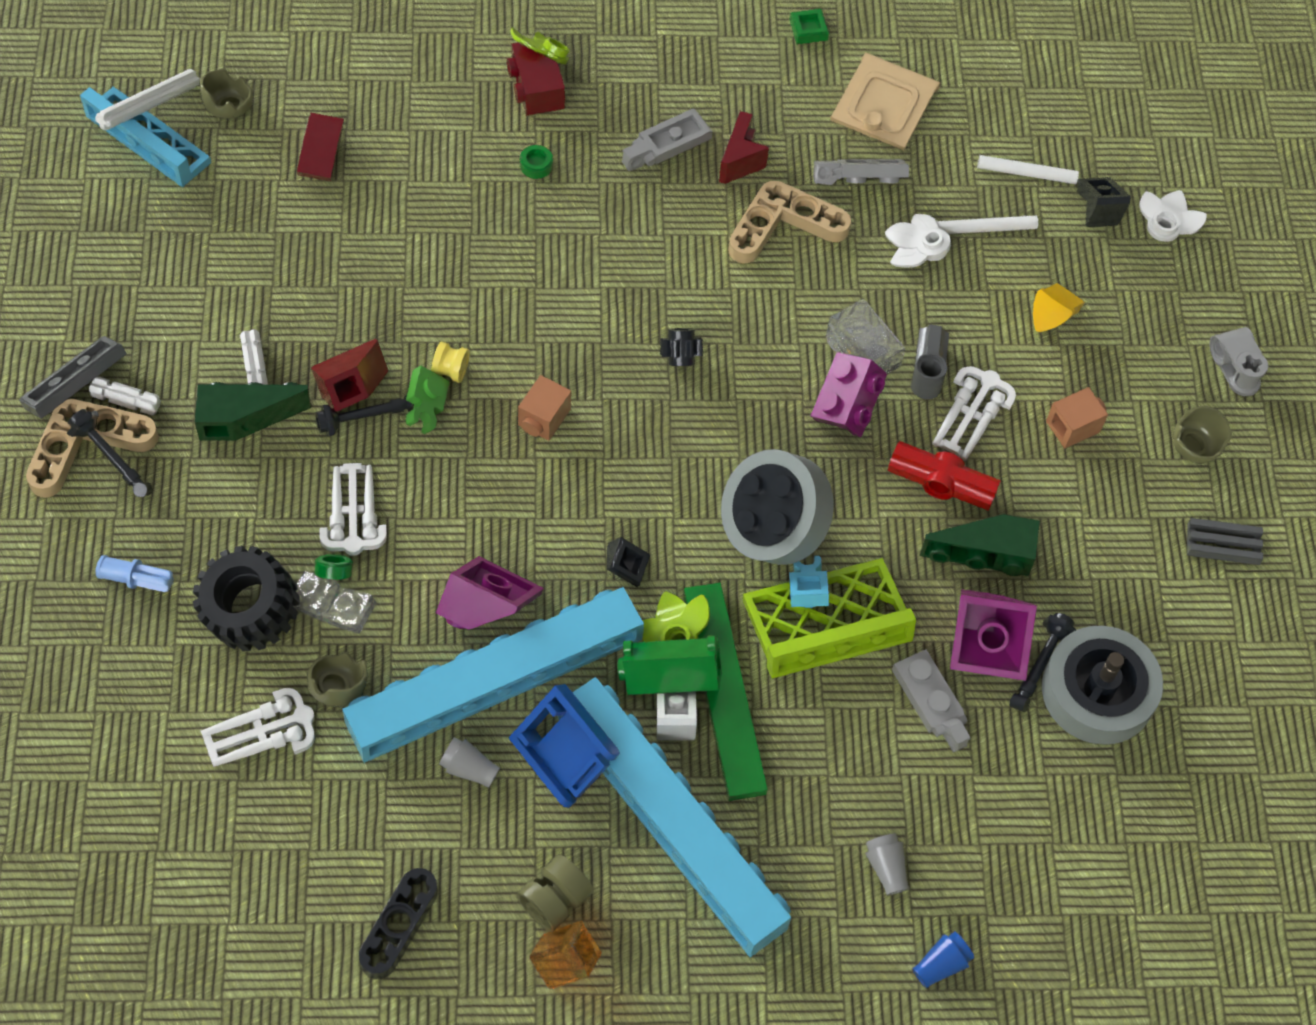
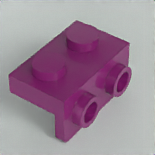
M837 352L810 416L817 422L844 428L854 436L862 437L866 426L871 421L872 411L878 396L884 389L887 373L871 359Z

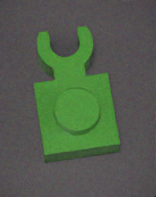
M421 365L412 371L406 401L414 404V408L406 415V425L411 426L417 423L420 418L423 422L421 433L426 434L436 427V415L444 410L449 380Z

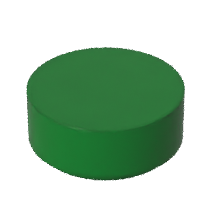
M542 145L526 147L520 154V169L522 173L533 179H541L548 176L553 169L552 152Z
M330 554L322 555L315 559L314 574L320 578L339 580L352 576L353 561L349 557Z

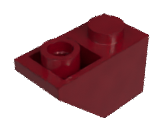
M518 42L511 43V57L506 59L508 74L510 78L515 77L517 83H514L516 102L523 103L526 116L565 109V86L558 62Z
M376 338L311 367L322 398L335 412L368 398L389 372Z

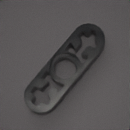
M415 868L403 876L361 946L359 962L362 971L368 977L383 979L392 974L435 902L438 894L437 881L429 870ZM421 881H425L428 893L420 892L413 903L414 908L419 909V911L415 912L408 905L413 895L410 885H419ZM402 913L409 917L411 923L406 931L394 933L388 929L387 922L394 914ZM382 934L389 941L384 953L387 963L379 962L373 967L368 955L380 952L384 945L383 938L379 937Z

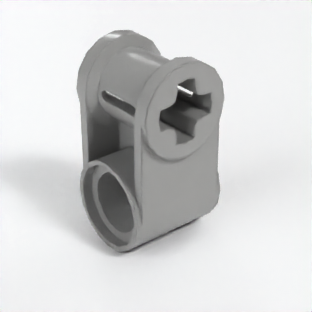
M1242 327L1212 336L1209 342L1211 355L1216 364L1219 365L1232 391L1245 397L1256 394L1261 386L1260 378L1268 370V362L1255 342L1251 330L1247 327Z

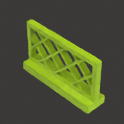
M883 558L827 572L828 584L837 582L848 587L843 598L829 592V603L838 606L832 617L814 610L815 607H791L790 582L743 594V603L767 658L766 667L771 679L913 641L916 625L915 615L911 608L906 609ZM878 572L882 580L878 589L860 582L863 575ZM854 590L873 597L867 608L849 601ZM878 600L893 605L896 612L883 615L873 611ZM769 601L778 605L773 615L770 616L758 611L755 603ZM784 608L802 615L796 626L778 619ZM843 609L862 616L859 622L851 624L838 620ZM808 618L827 625L824 631L811 633L802 629ZM773 627L791 634L787 641L771 644L768 637Z

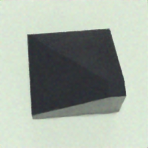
M620 537L608 543L607 570L638 587L642 581L651 554Z

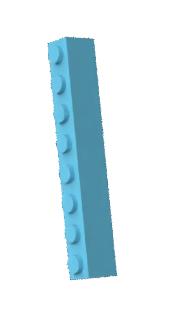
M624 587L614 591H602L593 600L580 606L577 604L570 605L564 608L559 615L545 621L543 619L535 620L528 624L524 630L511 636L509 634L501 635L491 641L490 645L476 651L474 649L466 650L460 653L455 660L447 664L429 666L417 677L407 681H395L389 684L384 691L371 697L361 696L349 703L348 707L342 709L345 724L363 762H368L623 649V641H641L644 623Z
M594 677L572 692L620 752L615 760L610 761V765L603 772V775L747 955L751 958L788 930L792 917L789 915L791 910L787 902L778 893L773 895L764 884L765 877L761 870L753 862L748 864L739 853L740 847L735 838L729 832L723 834L714 823L716 819L708 805L704 802L698 803L690 793L691 787L686 778L680 772L674 773L666 764L667 758L663 750L656 743L650 744L642 734L643 728L633 714L626 715L619 706L620 701L614 690L609 685L603 686Z

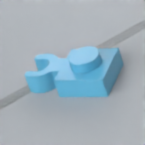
M819 555L814 556V563L810 565H804L800 561L793 563L794 572H789L791 607L813 608L816 606H829L827 571H822L821 557Z

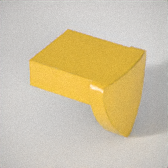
M1058 283L1046 289L1038 290L1033 305L1035 330L1043 332L1065 323L1072 316L1079 313L1085 301Z

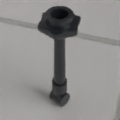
M405 395L404 399H392L387 403L339 414L330 408L329 405L320 406L321 411L315 412V418L319 432H326L327 437L336 433L340 422L387 413L396 414L404 412L406 409L409 412L413 410L414 404L406 401L407 395Z
M82 409L74 414L68 421L71 428L67 434L71 437L88 436L123 475L122 478L129 486H133V493L137 497L149 496L153 490L152 485L149 482H143L138 472L134 468H130L95 430L99 417L98 412H87L85 409Z
M1055 613L1043 620V626L1047 629L1050 637L1029 672L1026 681H1022L1018 689L1019 693H1014L1011 697V708L1022 712L1027 711L1030 705L1029 697H1032L1037 688L1036 684L1057 642L1062 641L1067 635L1076 631L1073 627L1075 622L1069 616Z

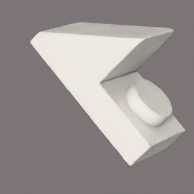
M696 691L657 693V740H695L697 725Z

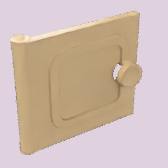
M865 53L830 120L905 150L931 98L939 90L940 82Z

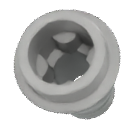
M455 737L439 765L447 769L445 773L482 784L487 788L490 787L500 769L499 766L493 764L469 741L464 739L462 742Z
M896 833L880 836L866 842L868 852L865 855L880 879L886 895H894L910 889L907 882L903 842L898 841Z

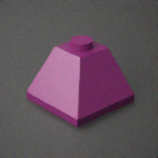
M478 556L450 574L436 614L446 618V622L453 627L470 630L515 614L542 595L544 588Z
M961 589L950 669L1026 681L1037 605L998 594Z

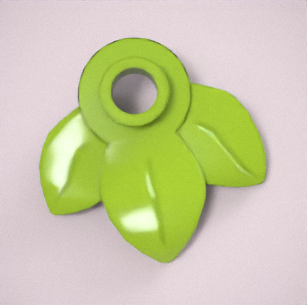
M512 27L511 35L515 41L558 62V65L559 63L567 64L569 60L567 55L570 49L566 45L553 38H546L540 32H536L533 39L527 38Z
M667 591L663 592L657 605L656 618L642 620L644 623L643 641L678 640L683 637L686 640L698 639V635L707 627L710 619V607L704 595H699L686 604L678 596Z

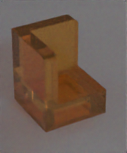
M581 920L556 929L554 932L543 934L529 958L547 987L554 989L589 977L602 952Z

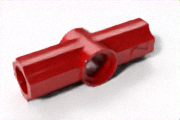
M902 441L897 443L887 469L888 472L921 484L925 492L934 498L948 500L954 497L989 511L1001 482L999 479L965 467L964 461L953 453L941 451L935 455Z

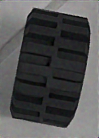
M237 546L234 553H230L226 549L220 552L221 558L217 561L213 558L206 563L209 569L206 572L201 570L197 577L201 581L200 585H194L193 594L198 598L193 600V606L199 613L197 617L201 623L228 647L236 649L238 646L242 651H251L252 645L257 650L265 649L266 642L271 641L275 644L281 640L278 635L282 631L288 633L292 628L288 622L290 619L296 620L298 611L294 606L300 604V596L295 592L298 590L296 582L285 568L267 551L262 552L258 547L253 546L248 551L244 546ZM252 585H262L260 597L251 608L244 612L232 613L233 602L243 589Z

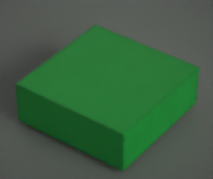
M822 9L790 13L789 20L796 44L828 41L829 31Z

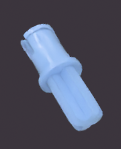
M102 555L96 566L97 578L126 583L127 587L131 589L139 586L168 592L174 581L172 571L143 565L142 561L138 559L130 562Z

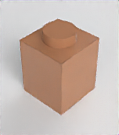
M540 375L518 406V425L529 435L540 436L550 441L571 410V390Z
M1087 387L1054 402L1046 422L1062 446L1068 448L1100 433L1108 413L1103 401L1096 397L1091 389Z

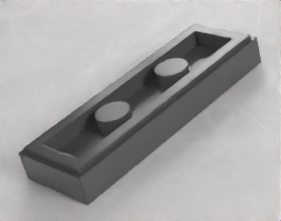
M102 336L23 395L19 401L25 410L42 419L127 353L120 343Z

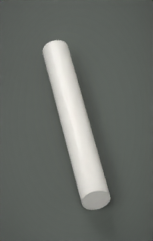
M979 155L977 164L978 169L1077 184L1079 171L983 155Z
M1037 216L937 221L939 229L946 231L948 234L1038 228Z

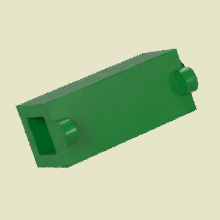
M708 636L705 639L651 642L623 641L624 657L618 658V676L620 681L625 680L627 695L719 690L722 664L719 640L716 636Z

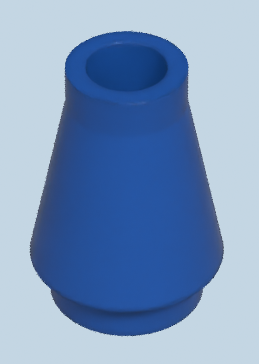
M954 931L949 936L943 934L924 958L912 968V971L920 983L927 989L932 984L969 968L968 962L975 957L963 938Z

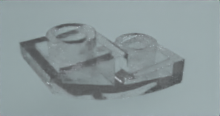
M304 571L296 584L298 590L295 592L300 596V604L294 606L296 610L330 625L359 634L377 604L371 594L340 587L336 580L320 578L310 572Z

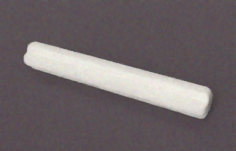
M188 69L101 110L100 113L96 114V122L99 123L102 130H109L194 89L195 86L200 84V78L196 76V71Z

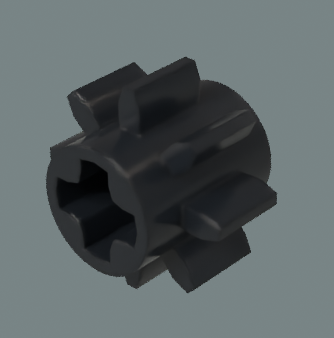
M693 328L668 329V338H660L661 357H668L670 366L695 365V356H703V339L695 337V329Z

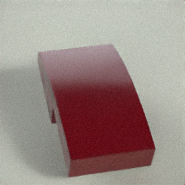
M310 112L301 148L297 175L325 181L332 180L336 154L339 151L344 124L343 118Z

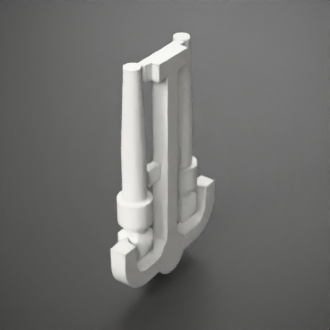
M972 366L964 367L957 373L953 383L963 386V388L957 392L954 398L955 402L932 443L935 447L939 446L959 456L963 461L967 460L991 419H995L1000 410L999 407L1002 406L1010 410L1016 397L1014 388L1000 380L997 372L993 370L984 372ZM966 376H972L980 380L982 385L970 407L966 405L972 397L971 393L976 390L978 381L971 377H967L964 380ZM997 388L1006 393L1008 398L1005 401V394L997 390L994 391L990 402L986 404L982 413L977 411L989 390ZM960 411L965 413L966 415L951 441L943 440ZM975 418L979 422L965 449L962 450L958 443L971 420Z
M362 463L343 464L340 467L335 466L333 468L332 515L330 516L331 531L327 527L320 528L321 545L326 550L333 552L345 551L350 556L359 555L363 550L380 548L386 542L387 528L386 525H379L376 529L377 514H375L372 466H365ZM357 473H365L364 505H357ZM340 474H349V506H342ZM357 513H364L362 515L363 540L357 536ZM342 514H349V536L346 539L343 531L345 520Z
M283 688L272 692L276 703L271 704L270 701L259 705L260 708L201 730L213 767L251 756L273 747L275 749L286 746V742L289 741L292 742L294 754L308 750L315 740L312 727L314 721L312 708L304 705L301 695L296 690ZM290 699L295 702L296 709L293 715L262 725L261 718L266 720L275 717L277 712L281 714L292 710ZM253 722L255 728L213 743L212 734ZM299 726L304 727L306 732V738L303 741H300L303 739V731ZM290 727L287 729V732L282 733V731L276 732L278 730ZM273 733L270 735V738L266 737L267 734ZM256 738L259 739V742L247 745L221 757L217 755V752Z

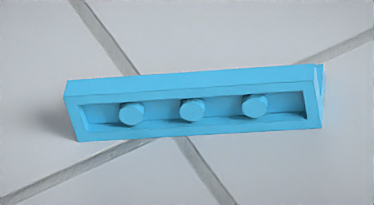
M114 86L102 96L90 87L80 95L86 117L99 127L100 125L95 119L96 114L114 105L112 102L115 100L120 102L129 98ZM148 111L109 130H105L182 188L211 163L210 156ZM137 121H144V122H146V123H147V129H146L144 126H142L140 123H138ZM160 138H168L172 141V147ZM185 156H192L196 161L189 166L188 159Z

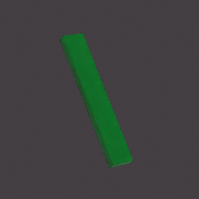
M721 582L686 587L683 592L686 604L695 597L704 595L710 607L708 625L698 635V639L716 636L719 640L722 664L719 690L705 691L728 801L767 795L768 788Z

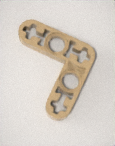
M769 181L760 188L733 231L729 241V255L738 263L753 262L762 251L780 220L827 241L840 242L845 240L849 234L851 217L845 210L780 181ZM774 195H777V196L780 197V198L777 197L774 201L769 199V198H773ZM789 201H791L790 208H786L789 205ZM806 206L812 209L814 213L804 217L799 215L796 209ZM819 215H823V217H821L820 222H818ZM754 217H763L769 223L764 227H757L750 220ZM835 222L840 224L837 225L835 228L830 226L833 225ZM749 235L751 237L750 246H746L744 249L739 248V246L744 245Z
M67 399L53 410L28 467L26 478L31 491L35 495L45 498L57 494L63 487L82 440L92 441L88 436H69L67 432L71 426L65 421L64 417H71L73 413H77L82 409H85L87 412L97 411L99 414L97 424L105 419H111L116 422L115 427L108 432H100L95 429L110 446L135 452H146L155 447L159 438L155 422L145 415L77 399ZM142 429L147 430V434H142L140 438H135L134 433L138 434ZM63 441L68 444L66 451L57 455L48 452L49 447L54 442ZM49 470L52 480L45 479L43 484H40L38 478H45Z

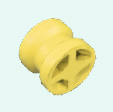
M440 342L433 357L431 371L440 376H448L453 382L461 383L468 367L470 350L464 347L454 349L450 347L449 343Z

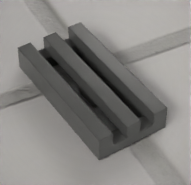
M1190 518L1187 523V556L1260 565L1263 561V553H1261L1263 548V540H1261L1263 527ZM1196 541L1213 543L1221 547L1196 544ZM1229 547L1251 548L1252 551L1230 549Z

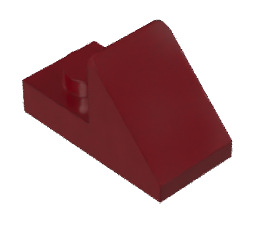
M743 111L739 112L721 161L720 183H729L760 171L767 166L769 147L754 143L756 129L751 128L753 114Z

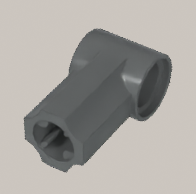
M930 324L928 327L920 328L918 332L911 390L922 399L937 397L942 390L946 376L949 333L942 326Z

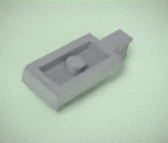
M694 108L640 132L638 138L632 142V146L623 149L622 163L628 171L640 168L645 163L647 166L658 164L712 139L713 131Z
M902 159L814 161L813 181L819 184L832 185L837 179L846 178L847 183H865L866 178H879L881 183H898L899 178H909V165Z
M927 649L895 663L892 671L928 732H933L936 737L943 735L953 753L967 747L970 736L964 726L967 723L964 710Z

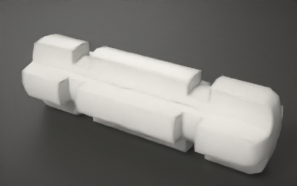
M255 329L243 331L240 338L247 382H258L268 385L260 334Z
M96 377L90 384L89 391L91 396L100 400L109 398L108 402L133 410L141 408L140 412L149 415H155L160 407V398L154 393L145 391L142 394L141 389L118 382L109 384L110 380L102 377Z

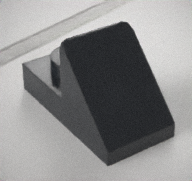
M1111 177L1078 179L1077 192L1087 201L1086 227L1118 225L1130 204L1131 196Z

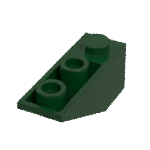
M222 382L198 384L195 426L199 441H236L310 409L311 400L308 385H300L294 382H287L282 385H263L258 382H250L246 385L225 384Z
M1002 514L925 535L920 556L930 558L938 563L954 562L965 564L967 567L977 570L987 568L1002 571L1009 576H1029L1036 560L1040 521Z

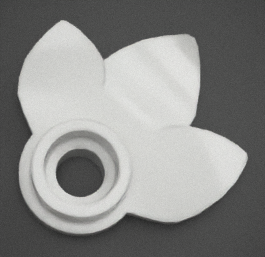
M1181 190L1169 193L1161 199L1153 193L1146 191L1139 203L1141 213L1148 220L1147 230L1149 234L1163 242L1172 241L1179 234L1191 235L1198 232L1203 227L1207 214L1201 211H1188L1187 203Z
M915 214L911 223H896L885 231L887 239L899 247L891 259V265L896 267L913 268L920 266L926 260H941L947 255L951 247L949 234L939 229L937 220L926 214Z

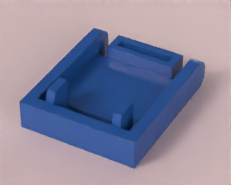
M566 684L555 685L509 737V740L558 802L566 808L572 807L577 800L576 798L581 797L607 769L610 761L615 760L620 754L615 744ZM549 713L553 717L563 715L544 738L535 730Z

